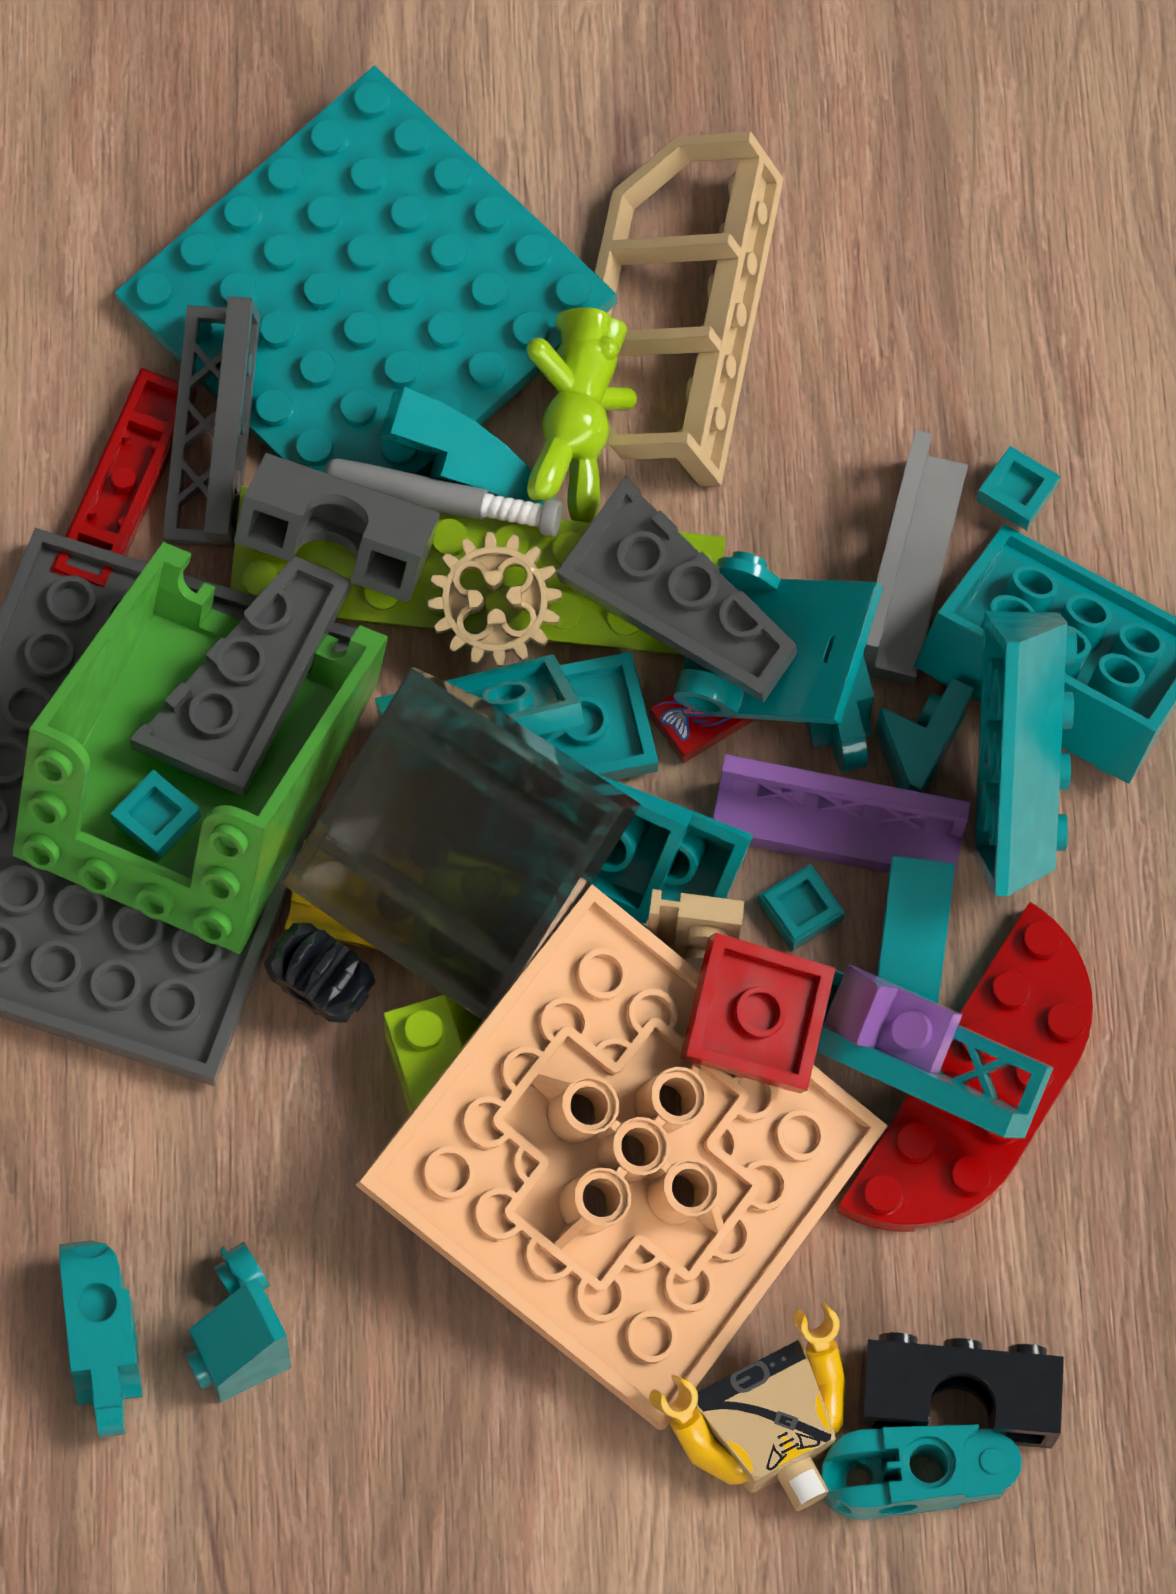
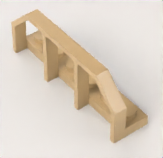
M751 131L677 136L618 185L612 192L595 274L616 293L622 265L717 260L715 273L711 274L708 280L707 292L709 303L703 325L700 327L628 330L624 343L617 355L618 357L698 353L694 375L689 378L686 386L687 409L683 428L678 432L618 435L609 425L610 432L608 437V444L622 460L677 458L700 487L722 485L784 179ZM738 159L736 172L732 173L729 179L730 201L726 221L721 224L718 234L628 239L634 210L690 162ZM612 309L607 312L610 316L612 313Z

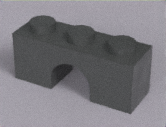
M265 453L244 495L234 543L289 562L293 561L298 549L307 542L324 540L337 543L350 551L356 560L351 583L409 602L428 560L440 512Z

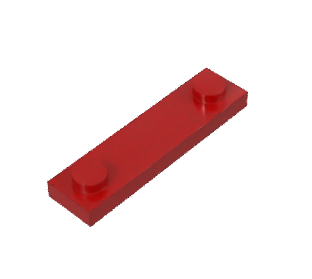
M140 368L65 537L127 556L172 454L179 381ZM197 388L193 391L192 404H194L197 397ZM58 551L50 572L64 577L78 576L90 583L102 587L106 586L113 570L112 567L104 565L99 576L66 564L70 553Z

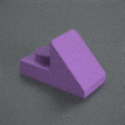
M848 965L825 1024L857 1046L874 1047L929 1073H939L963 1014L858 967Z

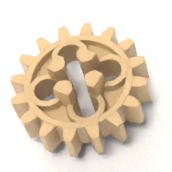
M487 532L484 548L476 549L475 545L468 538L462 540L465 556L458 560L455 556L446 553L442 559L450 570L448 576L432 575L431 584L443 591L442 597H436L428 601L429 610L445 613V617L434 626L437 634L453 631L455 637L449 646L450 650L455 654L466 645L471 647V662L475 665H479L485 653L493 654L498 668L505 665L506 653L514 651L522 662L528 660L525 644L532 640L536 644L545 647L548 639L540 629L543 624L558 625L560 616L547 609L549 603L562 600L561 590L546 588L545 584L556 575L554 566L538 569L535 564L539 560L541 550L535 546L523 555L518 552L519 536L516 535L510 537L506 547L497 546L493 532ZM514 566L524 569L527 573V580L522 586L511 587L506 594V600L509 607L513 610H524L530 615L531 620L528 627L521 631L511 629L507 624L505 613L495 608L487 615V626L484 631L479 634L467 632L463 626L465 618L469 614L480 613L484 608L485 602L478 590H466L462 587L460 579L463 573L468 570L479 571L484 577L486 587L493 592H497L503 586V578L507 569Z

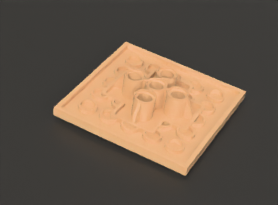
M591 884L567 912L355 1186L657 1430H663L667 1428L672 1417L652 1406L649 1400L652 1389L661 1392L669 1405L677 1399L679 1393L677 1384L672 1380V1374L691 1382L695 1388L888 1125L814 1065L808 1091L799 1094L681 1060L680 1055L700 972ZM662 1085L676 1089L681 1095L682 1112L680 1116L666 1112L661 1106L659 1092ZM573 1094L583 1095L592 1102L595 1117L592 1125H585L577 1121L573 1116L570 1108ZM624 1135H631L643 1144L645 1160L642 1166H635L629 1163L623 1156L621 1141ZM675 1175L688 1179L693 1185L695 1201L692 1207H685L674 1198L672 1182ZM586 1185H593L601 1189L605 1194L607 1211L604 1217H597L585 1208L583 1191Z

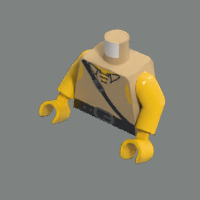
M823 1301L821 1302V1308L824 1311V1320L815 1329H808L806 1315L801 1309H798L793 1315V1323L796 1329L810 1342L806 1345L805 1349L800 1339L698 1392L691 1382L672 1374V1380L677 1384L679 1393L677 1399L669 1405L661 1392L652 1389L649 1395L650 1403L655 1409L672 1417L670 1426L693 1465L729 1485L742 1483L751 1494L779 1480L796 1511L815 1504L830 1492L813 1462L828 1454L831 1446L835 1443V1434L838 1433L844 1422L845 1376L838 1345L834 1340L840 1327L837 1314Z

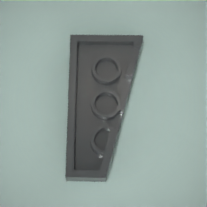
M626 476L556 572L559 582L763 703L798 654L796 644L743 591H738L703 552L699 553L678 532L677 526L661 510L657 511Z
M295 556L293 561L288 562L244 611V618L225 639L221 637L205 655L206 660L187 682L185 684L181 682L164 700L165 706L148 725L144 723L130 738L131 749L245 797L313 664L316 650L329 633L351 590V579Z

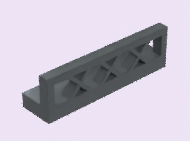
M228 296L227 308L187 305L163 540L166 543L235 547L234 538L237 529L241 486L244 485L261 317L252 298ZM200 323L225 324L223 350L213 360H210L198 346ZM198 356L205 366L195 374ZM214 375L219 381L217 408L205 419L192 404L193 391L210 376ZM192 414L199 422V425L189 432ZM208 433L213 439L211 467L202 476L198 477L186 463L187 449ZM186 473L193 483L183 491ZM202 491L207 497L204 530L179 528L181 507Z

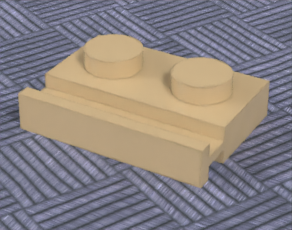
M652 889L647 929L695 969L701 971L709 936L716 932L739 939L745 901L681 893L680 902L662 900V890Z

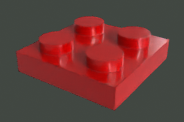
M715 932L708 938L680 1059L801 1094L808 1091L836 968Z

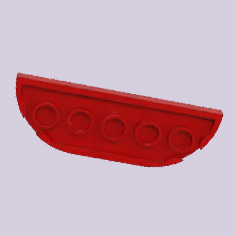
M1032 902L1028 903L960 1012L963 1015L959 1022V1025L1054 1067L1025 1139L1003 1138L909 1094L841 1201L837 1213L869 1227L898 1232H911L915 1228L934 1226L948 1221L954 1223L986 1204L1002 1188L1012 1174L1077 1067L1089 1038L1093 1013L1089 976L1076 946L1061 926ZM956 1039L951 1042L941 1066L944 1074L955 1078L975 1069L965 1043ZM982 1052L986 1064L998 1060V1058ZM1013 1065L990 1073L999 1099L1018 1107L1031 1073ZM979 1079L966 1083L983 1091Z

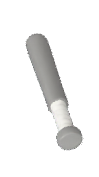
M341 458L330 460L324 470V473L440 513L481 521L485 517L497 518L501 521L507 520L512 523L517 522L518 524L537 526L540 533L545 536H556L562 520L563 505L561 501L555 499H547L544 504H535L531 501L524 502V500L520 499L514 500V498L494 496L489 494L488 489L452 483Z

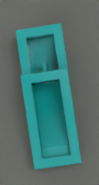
M403 387L393 392L379 438L434 456L435 461L430 478L488 489L489 494L494 496L544 504L545 501H533L528 495L527 485L532 470L505 443L476 421L445 403L410 388Z
M893 855L887 875L882 930L878 944L875 976L938 1003L955 863Z

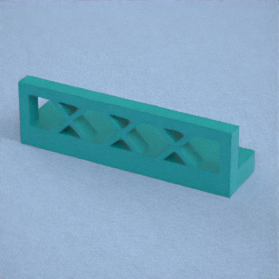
M835 969L817 1047L818 1053L1003 1138L1025 1139L1054 1067L961 1025H958L952 1041L956 1039L966 1044L975 1069L955 1078L944 1074L942 1068L939 1073H929L877 1048L857 1046L825 1024V1018L844 976V973ZM982 1052L994 1056L998 1060L986 1064ZM1009 1065L1031 1073L1018 1107L999 1099L990 1073ZM979 1079L983 1091L966 1083Z

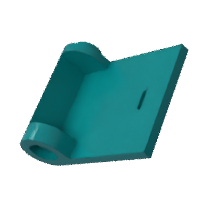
M735 551L731 557L719 558L716 566L719 568L720 573L738 591H743L796 644L798 654L764 703L686 657L673 695L674 699L689 709L717 717L841 724L884 587L878 582L780 579L766 569L767 562L763 558L743 551Z

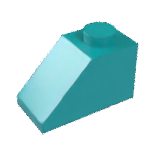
M258 1277L241 1286L189 1329L194 1350L185 1354L187 1363L200 1389L202 1390L212 1385L220 1402L291 1368L287 1334Z

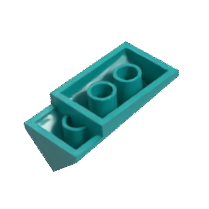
M516 743L512 749L475 848L531 873L541 860L584 888H588L591 884L594 885L630 916L646 924L649 918L652 889L662 890V900L680 902L681 893L727 899L747 856L753 834Z

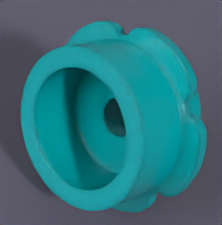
M245 1242L240 1243L229 1251L224 1246L220 1248V1253L225 1261L215 1266L214 1269L230 1295L245 1283L257 1277L263 1289L270 1286Z

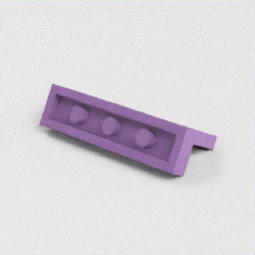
M725 754L713 819L753 834L750 844L752 847L888 873L893 855L955 863L954 882L962 836L968 821L971 802Z

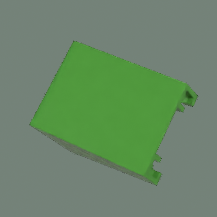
M163 542L29 729L13 856L28 862L35 868L47 870L77 883L95 894L104 895L139 910L150 918L162 920L192 933L208 943L217 944L240 954L378 684L388 636L359 625L349 641L347 650L336 652L338 639L328 634L316 650L313 664L245 797L237 795L131 749L130 738L144 723L148 725L165 706L164 700L181 682L184 684L204 663L206 660L205 655L221 637L225 639L241 621L212 609L215 586L204 582L197 593L188 588L183 578V571L190 563L191 553ZM153 769L200 808L201 818L159 861L114 825L110 815Z

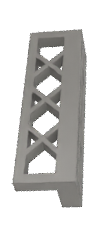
M916 429L876 581L884 588L863 652L869 676L912 687L914 686L918 668L914 667V664L925 642L968 468L967 464L928 455L933 433Z

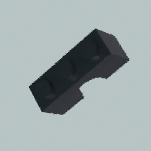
M898 1332L880 1334L879 1340L868 1339L862 1354L858 1430L882 1429L883 1427L928 1426L931 1399L942 1391L960 1389L973 1394L981 1401L987 1412L988 1429H993V1432L1010 1438L1017 1446L1053 1448L1059 1438L1062 1418L1064 1356L1047 1355L1045 1347L1034 1344H1014L1008 1347V1351L982 1349L981 1342L966 1338L947 1339L943 1342V1346L917 1344L918 1338L916 1336Z

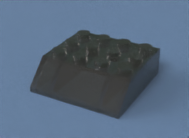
M412 667L281 883L475 1016L484 1020L521 976L581 896L593 883L641 804L487 701L418 668Z

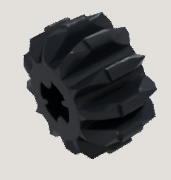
M293 923L285 934L281 933L270 948L272 950L271 954L264 962L270 979L279 985L283 992L293 997L299 1004L310 1009L315 1015H321L329 1022L346 1023L354 1011L358 1012L369 997L368 992L376 982L369 965L362 961L357 953L347 948L340 940L330 936L325 930H319L311 923Z

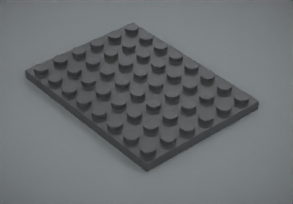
M35 528L0 611V1017L215 1086L299 865L304 840L308 841L331 777L240 954L217 944L208 943L192 933L162 920L150 918L139 910L104 895L95 894L77 883L47 870L35 868L28 862L14 857L13 848L29 729L148 564L141 560ZM58 551L70 553L66 564L99 576L104 565L112 567L113 570L106 586L102 587L90 583L78 576L64 577L50 572ZM183 574L186 585L195 593L198 592L204 582L215 586L212 609L238 620L244 618V611L257 598L253 595ZM334 622L328 635L338 639L336 652L347 650L349 641L357 628Z

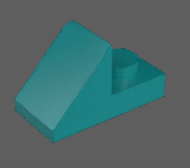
M952 678L942 697L934 693L930 695L917 723L888 709H880L875 731L896 788L921 793L926 792L968 712L974 692L973 687Z

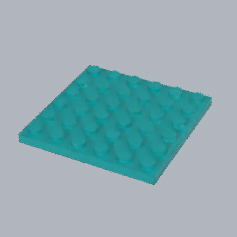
M375 65L114 292L118 303L180 364L187 305L227 308L228 296L252 298L261 317L249 432L272 455L324 472L330 460L341 458L426 476L432 470L435 461L434 456L379 438L394 391L403 387L410 388L445 403L482 426L541 373L540 369L528 356V343L534 338H543L557 351L561 344V332L558 331L555 323L556 316L559 313L568 309L585 307L597 308L608 312L617 304V294ZM200 323L198 346L210 360H213L223 350L225 324ZM198 356L195 374L205 366ZM212 375L201 385L217 399L219 381Z

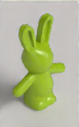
M585 307L564 310L556 316V327L561 332V344L557 351L543 338H534L527 345L529 358L559 392L550 401L542 414L541 428L546 442L530 474L527 491L530 499L533 501H546L553 498L558 493L569 467L567 505L572 521L592 522L598 515L601 506L597 458L608 442L610 432L606 410H630L636 405L637 395L633 389L628 387H608L617 366V355L628 331L626 324L612 318L601 309Z

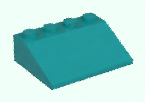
M1004 524L938 611L914 667L931 675L943 685L948 686L951 679L954 678L973 687L972 698L981 702L984 612L1060 613L1067 621V630H1075L1077 635L1076 664L1074 668L1065 667L1064 692L1073 693L1072 729H1062L1061 747L1093 764L1101 772L1113 775L1130 784L1176 709V617Z
M984 612L974 856L995 896H1010L1056 870V851H1066L1067 815L1058 814L1059 790H1069L1071 780L1070 754L1061 753L1062 729H1072L1073 693L1064 692L1065 667L1074 668L1076 664L1077 635L1075 630H1067V621L1060 613Z

